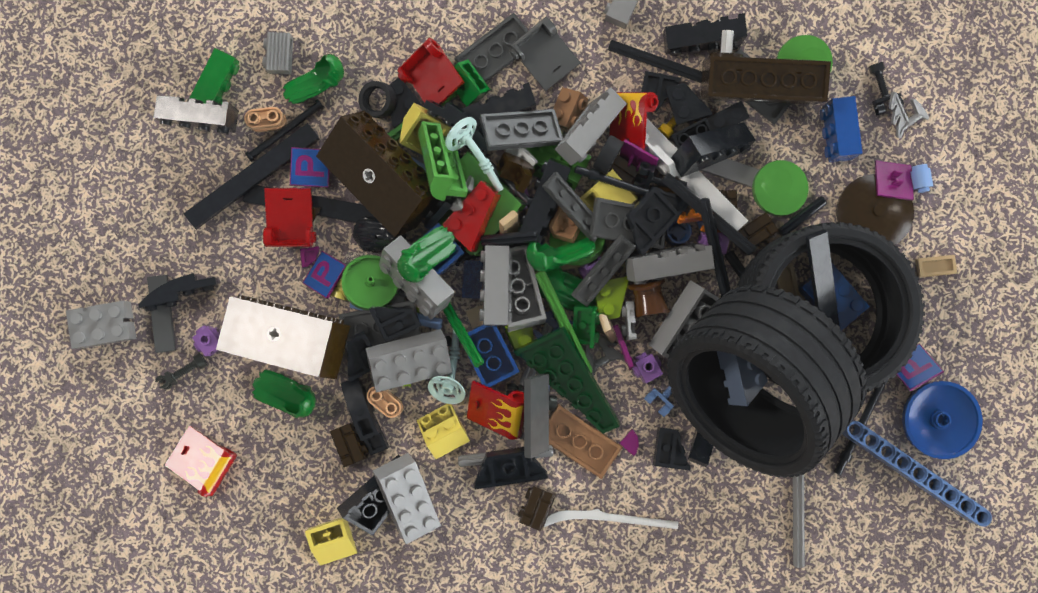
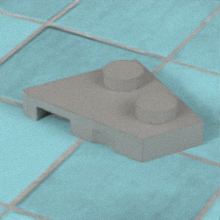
M626 301L621 309V317H625V325H622V336H625V340H636L634 301Z

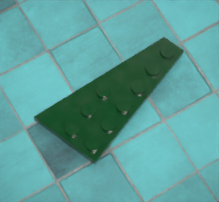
M564 326L513 351L514 354L524 359L531 369H535L539 374H549V385L562 397L568 399L575 409L580 410L586 416V419L602 434L620 427V421Z

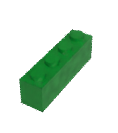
M214 48L189 98L203 101L204 104H206V100H213L216 103L222 104L224 92H228L231 87L230 80L232 76L236 75L239 71V61L235 57Z

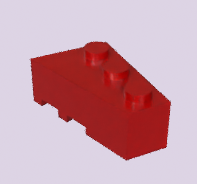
M480 181L463 200V208L454 211L443 223V226L447 227V230L452 232L454 237L470 252H477L481 237L485 234L487 224L495 211L501 195L487 182Z

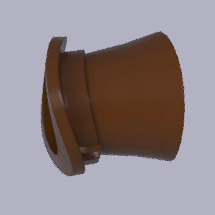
M665 279L647 284L627 285L628 289L633 290L635 295V318L669 312L661 291V285L665 282Z

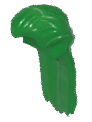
M333 54L322 56L321 60L316 62L313 70L285 84L283 87L285 90L283 93L284 98L292 104H299L323 93L329 87L337 86L344 77L342 62Z
M440 226L431 230L428 234L414 242L408 249L401 251L402 255L397 262V268L405 280L412 283L422 281L433 267L453 254L456 244H453L455 238L452 232L447 231V227Z
M585 238L556 248L549 246L547 243L540 245V243L533 242L528 245L526 256L533 269L542 272L554 270L567 263L590 257L594 252L595 242L588 241L589 238Z
M560 267L545 271L563 307L574 311L575 304L584 305L571 295L583 279L564 272ZM537 281L540 295L542 298H545L544 293ZM595 299L588 306H596Z
M271 370L260 372V377L255 378L252 385L255 390L252 391V394H254V398L296 419L309 416L315 408L316 397L311 390V386L299 384Z

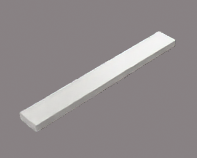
M647 119L646 133L649 135L650 144L653 147L658 145L671 158L678 149ZM677 171L678 175L676 176L680 180L688 182L687 188L700 199L709 198L712 209L737 231L749 222L700 171L682 178Z

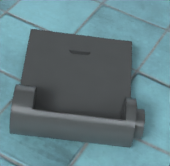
M548 17L543 18L510 45L511 55L523 63L545 92L581 64L557 34V28Z

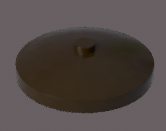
M869 174L857 178L845 187L837 202L836 216L838 222L867 227L870 231H876L878 234L885 236L886 240H890L896 245L911 229L914 219V206L911 200L877 196L876 175Z

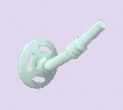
M472 117L460 120L449 131L445 140L446 148L450 151H455L467 145L479 161L478 165L481 167V170H484L483 173L487 174L497 192L502 191L504 188L493 171L492 163L489 162L488 158L486 159L472 139L477 126L476 120Z
M454 330L452 333V344L449 347L451 350L449 351V354H451L449 358L452 373L448 374L447 377H433L428 383L430 394L435 399L446 404H458L465 397L463 386L455 380L457 362L460 359L458 355H460L459 351L461 348H459L460 340ZM444 394H445V395H452V394H454L455 397H447V396H444Z

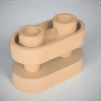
M277 107L251 109L244 116L246 125L255 132L276 131L287 124L285 114Z
M374 387L368 390V402L386 417L394 418L402 413V401L389 390L377 393Z

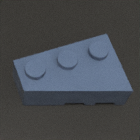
M717 351L720 368L725 372L726 380L724 381V386L728 387L729 405L748 406L768 382L764 371L739 356Z

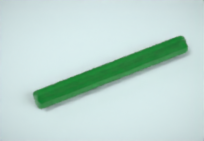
M449 302L448 306L443 309V312L474 367H479L484 364V361Z

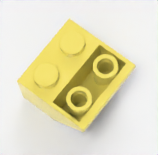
M613 169L606 174L607 176L622 180ZM601 181L595 183L580 197L592 212L594 201L597 197L632 204L638 198L633 192Z
M445 404L417 420L426 446L435 459L470 441L452 404Z
M342 517L310 527L305 531L310 550L320 566L358 553L348 521Z

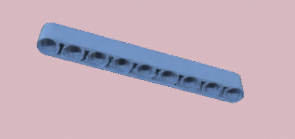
M853 420L842 433L846 438L967 521L982 527L988 526L991 523L992 515L987 509L862 423ZM853 424L854 427H855V430H854V432L851 434V433L849 432V428H850V426ZM869 435L870 443L866 444L865 439ZM885 446L886 453L882 455L881 450ZM901 457L902 463L898 466L897 461ZM917 468L918 474L914 477L913 472ZM933 479V486L930 488L929 482ZM947 491H949V496H948V498L946 499V498H945V493H946ZM965 502L964 508L961 509V504ZM978 513L981 514L979 520H977Z

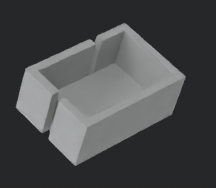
M117 301L87 308L66 310L71 349H83L137 339L134 322H124V319H133L130 301Z

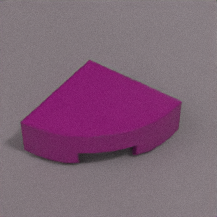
M319 246L300 249L302 268L308 267L316 261L320 251Z
M631 429L619 444L633 456L637 453L639 441L636 433Z

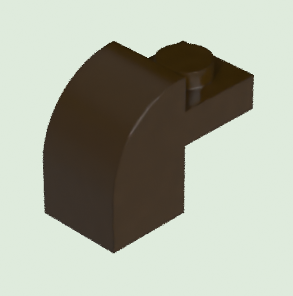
M504 152L496 167L499 177L514 182L518 192L524 193L526 188L532 183L535 168L518 156Z

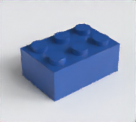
M856 97L832 98L820 110L821 121L824 120L822 136L823 139H826L827 144L824 149L825 157L828 158L829 163L853 160L863 154Z
M832 263L839 325L842 331L870 306ZM810 277L798 289L812 306H815Z
M482 325L468 332L484 361L483 365L474 367L483 385L491 387L520 372L497 326Z

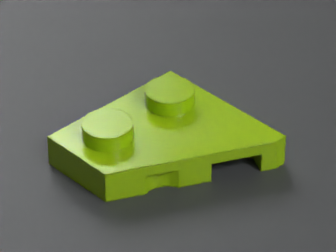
M627 276L609 280L594 299L596 306H598V313L607 315L609 319L620 317L628 284Z

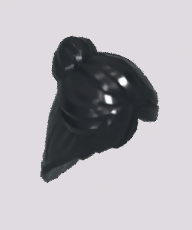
M371 216L359 219L356 225H354L352 234L356 243L366 253L381 251L399 237H394L375 217ZM406 233L401 236L406 240Z

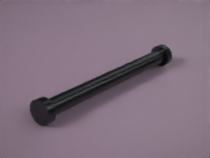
M318 99L315 100V104L252 151H247L245 155L253 162L255 157L318 110H323L324 106Z

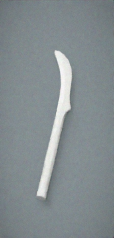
M599 509L588 511L565 510L549 515L544 526L546 527L564 520L592 519L678 529V521L609 514Z

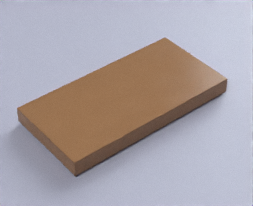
M559 404L549 417V445L602 479L622 449V446Z

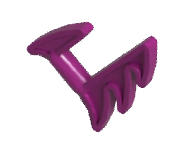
M617 324L613 328L625 358V363L630 371L634 367L633 359L629 354Z

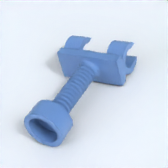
M670 386L663 393L653 388L644 398L649 404L657 396L665 402L658 411L663 417L674 407L667 400L672 395Z

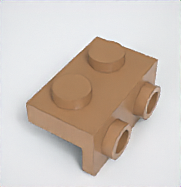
M562 87L553 107L559 126L568 131L587 107L588 98L581 92Z
M558 206L557 213L549 223L553 238L574 243L581 230Z

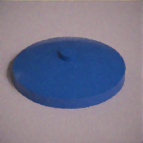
M934 381L920 386L909 396L903 408L902 425L907 439L915 449L932 458L952 459L965 454L975 445L982 431V412L976 398L966 388L953 382Z

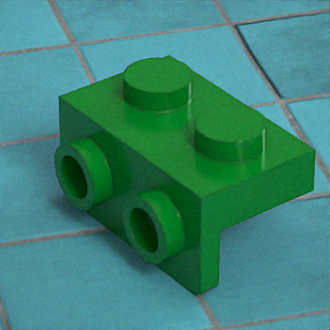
M578 304L574 306L573 330L580 344L590 345V348L593 349L595 343H599L600 331H596L597 325H600L599 315L601 314L598 313V306Z

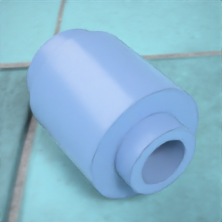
M921 164L911 167L912 171L910 174L913 190H918V193L930 191V187H933V181L928 165Z

